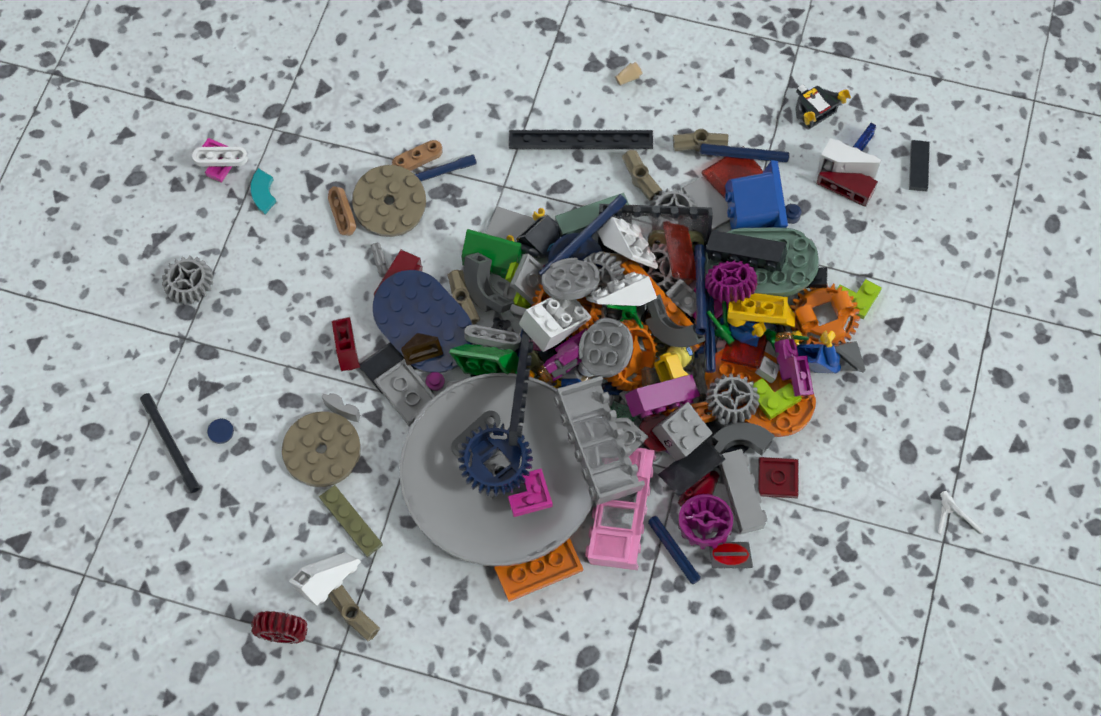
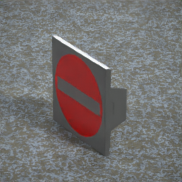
M749 542L719 543L717 548L714 549L712 546H709L712 568H753Z

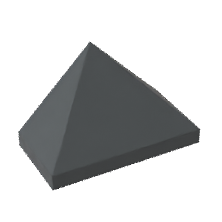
M857 341L834 344L836 353L840 354V358L855 370L864 373L866 369Z

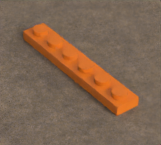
M629 259L620 265L621 268H625L623 271L624 275L635 272L649 276L634 260ZM649 276L656 295H661L666 313L671 321L680 326L692 325L693 323ZM704 341L690 346L693 352L703 347Z

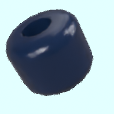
M796 204L786 205L787 222L789 224L797 223L801 217V208Z

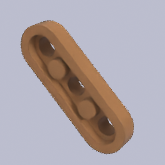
M430 140L396 156L392 160V165L412 171L439 158L443 153L442 145L437 140Z
M332 187L328 193V201L338 231L341 235L351 236L356 230V223L345 191L340 187Z

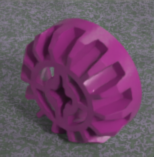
M709 494L696 495L688 499L681 507L678 528L681 530L682 538L689 540L691 546L696 544L700 546V549L712 546L714 549L717 548L719 543L724 544L727 541V537L731 535L733 513L728 504L721 498ZM692 529L697 530L699 534L703 535L702 538L697 537ZM718 532L714 537L705 539L706 535Z

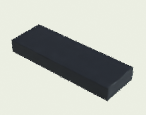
M911 140L909 190H928L930 141Z

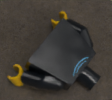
M539 208L538 213L534 211L532 217L535 222L516 238V242L521 243V253L530 254L536 259L548 257L553 244L561 238L559 224L549 215H544L545 210L543 208ZM512 235L507 236V240L515 242Z

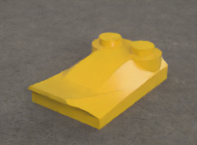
M754 293L750 295V298H744V301L738 300L736 303L734 301L728 303L727 321L735 327L744 325L747 321L779 324L795 328V313L788 305V297Z

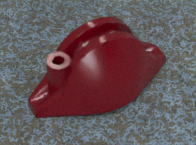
M711 471L680 495L678 500L680 507L688 499L696 495H713L720 474L717 471Z

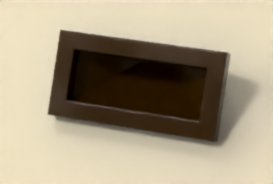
M416 333L401 348L407 366L444 354L438 337Z

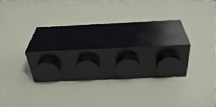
M712 230L706 252L708 259L716 262H733L735 260V262L739 263L742 261L743 264H749V267L763 268L771 272H781L787 255V248L785 242Z

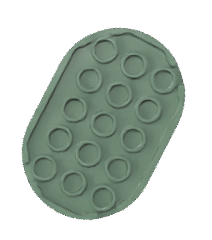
M738 228L727 232L786 243L787 255L781 272H771L758 267L753 268L757 275V289H755L754 293L783 297L790 296L805 289L817 274L819 268L817 248L814 242L801 231L792 228ZM706 253L705 270L706 274H708V270L712 269L713 265L718 266L719 262L708 259Z

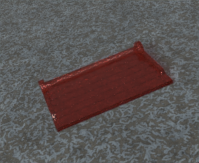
M724 157L701 173L725 199V185L729 179L762 174L763 170L754 159Z
M670 221L663 222L672 277L696 281V267L688 227L673 224Z
M764 333L757 347L741 343L736 339L730 345L726 342L721 361L756 369L761 366L768 342Z

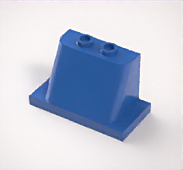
M771 160L762 174L734 178L727 181L725 185V201L728 203L727 216L730 218L731 230L738 228H787L788 222L778 161Z

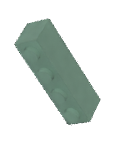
M621 193V195L627 200L625 194ZM618 195L556 215L555 221L559 224L560 237L570 233H581L599 216V204H610Z

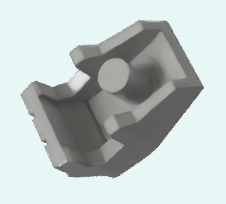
M679 279L666 294L678 308L692 317L693 313L696 312V293L683 280Z

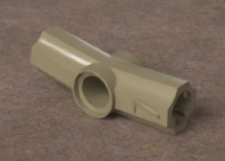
M697 129L694 133L673 135V148L675 151L694 149L700 152V146L703 143L728 146L729 135L708 133L705 129Z
M626 151L622 155V160L632 177V184L639 187L649 201L653 200L655 195L659 196V192L662 189L649 174L648 168L643 164L637 151Z
M453 270L447 274L452 297L468 314L472 325H475L480 321V318L466 288L463 270ZM460 296L466 297L463 301L457 300Z
M343 585L333 589L328 594V597L345 622L353 627L366 641L369 642L378 634L380 627L360 610ZM356 611L357 615L354 618H348V613Z

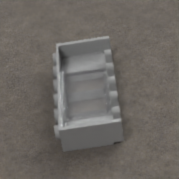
M602 376L559 388L554 397L555 406L561 412L562 424L567 426L569 432L567 433L568 440L575 447V458L582 465L583 469L581 472L584 480L588 482L590 497L594 499L596 505L641 491L645 485L644 480L639 482L637 478L638 467L636 464L632 465L629 457L631 449L629 446L624 445L622 440L624 435L623 429L618 428L616 425V411L610 409L608 404L609 394L608 392L604 393L601 387Z

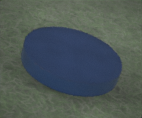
M612 382L601 384L603 392H608L609 395H619V393L623 392V390L613 387Z
M220 418L210 423L207 434L212 442L223 444L232 438L234 428L230 421Z

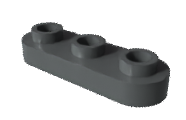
M492 410L483 413L453 440L451 444L452 453L457 457H463L459 455L460 449L458 444H468L466 436L473 438L471 432L474 430L479 431V426L483 430H486V424L493 428L494 423H489L487 421L488 417L494 419V423L497 424L498 428L501 422L499 414Z

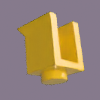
M670 352L659 356L660 360L653 363L660 382L689 375L683 370L677 354L671 355Z

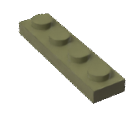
M336 485L319 496L323 504L366 557H369L383 546L379 538Z

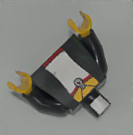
M801 85L796 90V93L799 95L795 107L796 118L805 122L810 129L835 114L840 101L842 104H845L847 102L846 98H851L849 90L844 89L840 92H832L820 86H815L808 90L805 85Z

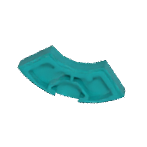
M258 168L251 181V195L256 207L266 215L276 203V199L270 193V186L274 179L271 175Z

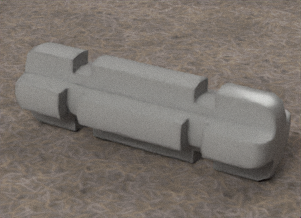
M378 242L371 244V250L380 277H384L388 268L381 244Z

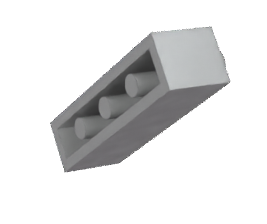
M742 449L722 454L726 460L719 465L740 535L763 529L767 522V515L765 510H761L759 504L761 503V497L754 488V475L749 473L748 456L743 454Z

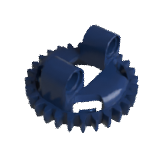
M494 423L493 428L486 424V430L479 426V433L471 432L473 438L466 436L468 444L462 443V448L465 450H459V455L463 456L458 458V462L462 463L459 466V470L464 471L461 474L462 478L468 477L466 484L473 482L471 486L473 490L478 486L480 494L483 490H486V495L489 496L491 491H493L495 497H497L498 491H501L504 496L505 491L506 493H512L515 487L520 488L519 484L521 482H526L523 475H530L526 469H532V464L528 462L533 461V457L529 456L532 453V449L527 448L529 442H523L525 439L524 435H522V438H518L517 446H510L509 428L506 430L504 423H502L500 428H497V424ZM493 432V436H504L505 433L507 434V438L493 439L490 437L489 433ZM498 448L511 464L496 476H493L483 463L498 452ZM470 452L473 453V456H472V465H471V467H469V464H468V463H470V455H471Z

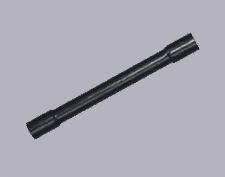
M143 394L140 397V401L146 412L150 415L182 475L189 493L192 494L199 491L201 487L178 449L151 394Z

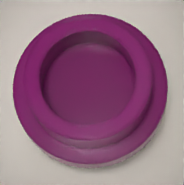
M432 372L426 377L425 382L430 390L438 391L444 386L445 379L441 373Z

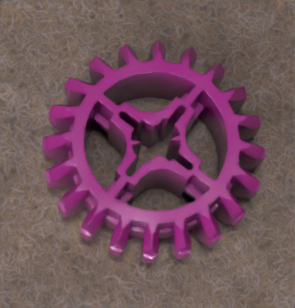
M735 260L733 262L726 261V263L719 262L718 266L713 265V268L709 269L708 274H706L705 285L707 292L714 300L719 299L720 303L723 301H727V303L731 301L736 303L738 300L744 301V298H750V295L754 294L755 289H757L756 272L753 267H749V264H743L742 261L739 263L735 262Z

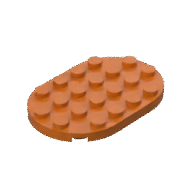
M750 345L726 347L715 354L716 371L714 373L705 372L704 385L706 393L710 389V384L714 383L716 378L721 379L723 374L727 378L730 373H732L733 377L740 374L741 379L747 377V383L752 381L755 383L762 379L761 376L755 373L760 360L765 356L777 364V359L769 353ZM778 371L776 379L772 383L765 380L774 392L789 383L793 386L792 380L781 379L780 371ZM729 388L722 390L719 394H722V392H727ZM814 394L801 396L800 402L771 420L768 419L758 406L756 413L751 415L749 420L745 419L743 423L759 425L767 429L775 437L795 434L810 422L816 406V397ZM743 404L742 406H738L737 409H741V408L745 407L747 404Z

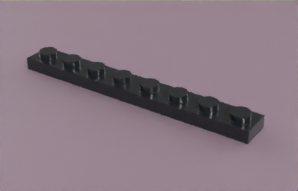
M509 130V149H653V130Z
M524 330L522 331L509 427L510 446H517L518 438H522L523 426H520V423H524L525 411H522V409L526 408V397L523 395L528 393V383L525 380H529L530 369L527 367H531L532 355H529V353H533L532 339Z

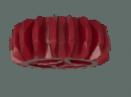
M261 611L256 613L252 620L251 632L254 636L270 642L297 644L305 640L308 623L301 617L289 613Z

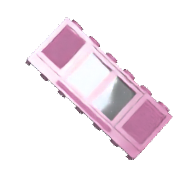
M637 448L629 456L632 465L636 464L638 467L636 475L639 482L644 480L645 485L641 491L599 504L593 508L592 519H594V525L590 526L589 538L591 540L590 545L586 547L585 554L590 564L638 570L637 558L638 553L641 552L640 539L641 534L644 533L643 521L644 515L647 514V496H650L649 483L650 477H653V460L656 461L654 450ZM602 458V463L606 465L619 459Z

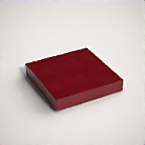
M759 457L758 492L760 497L798 499L799 459Z

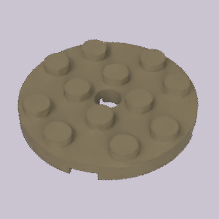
M382 165L369 170L358 180L353 191L352 204L356 218L365 229L379 234V236L395 237L411 231L420 222L426 208V194L421 181L408 169L396 165ZM387 196L392 197L395 201L393 204L387 205L384 202Z
M314 412L298 419L289 428L282 443V457L289 473L296 480L312 487L331 486L347 478L352 473L351 471L359 461L361 454V443L355 427L343 416L332 412ZM320 444L325 445L327 447L326 451L323 453H318L316 451L317 447L320 446Z

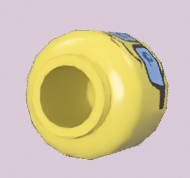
M671 346L666 352H670L671 355L677 354L682 368L688 366L694 360V352L691 347Z

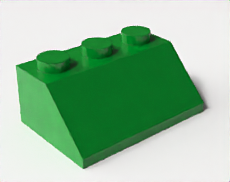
M467 229L461 255L463 266L465 256L480 253L492 260L490 275H499L505 279L510 264L514 262L520 263L522 259L521 243Z
M464 344L449 351L464 374L476 376L491 373L517 374L519 357L511 349L502 350L496 347H482L478 344Z

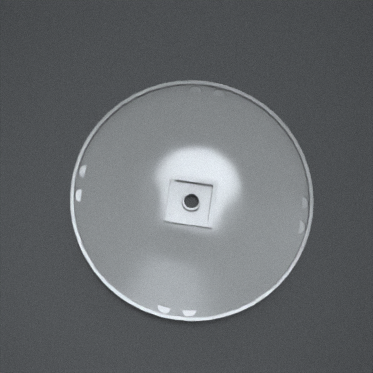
M484 374L455 383L435 396L421 410L406 435L401 451L399 475L401 490L408 511L416 525L430 541L456 558L486 566H510L533 561L557 549L566 542L584 522L593 505L594 499L590 497L588 482L582 476V465L575 458L574 451L576 450L574 445L570 444L567 433L569 432L567 426H563L561 412L554 403L557 389L532 377H529V380H525L528 383V393L523 395L526 397V408L522 409V411H525L524 423H520V426H523L522 435L525 436L523 442L528 441L529 446L527 448L532 449V453L529 456L533 457V461L528 462L532 464V469L526 470L530 472L542 469L553 507L513 517L508 496L526 492L525 484L521 482L519 484L520 488L515 487L512 493H506L505 491L504 496L501 491H498L497 497H495L493 491H491L489 496L486 495V490H483L480 494L478 486L474 490L472 489L473 482L466 484L468 477L462 478L461 474L464 471L459 470V466L462 465V463L458 462L460 457L455 456L451 451L453 440L486 411L492 410L499 414L501 422L498 428L501 427L502 423H504L506 430L509 428L517 374ZM492 417L487 418V421L489 423H494V419ZM588 421L574 425L581 444L595 440ZM492 432L490 437L493 439H506L507 434L504 433V436H493ZM459 443L458 448L460 450H463L464 448H462V443ZM598 446L583 450L590 469L599 467ZM498 448V452L483 463L493 476H496L495 471L497 469H505L511 464ZM470 452V463H468L469 467H471L472 465V452Z

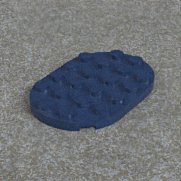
M418 270L401 271L388 277L376 291L372 307L375 323L402 356L401 348L416 333L436 336L440 341L443 355L411 364L413 367L426 373H444L458 367L449 351L464 344L473 345L464 337L465 328L472 325L465 310L433 276Z

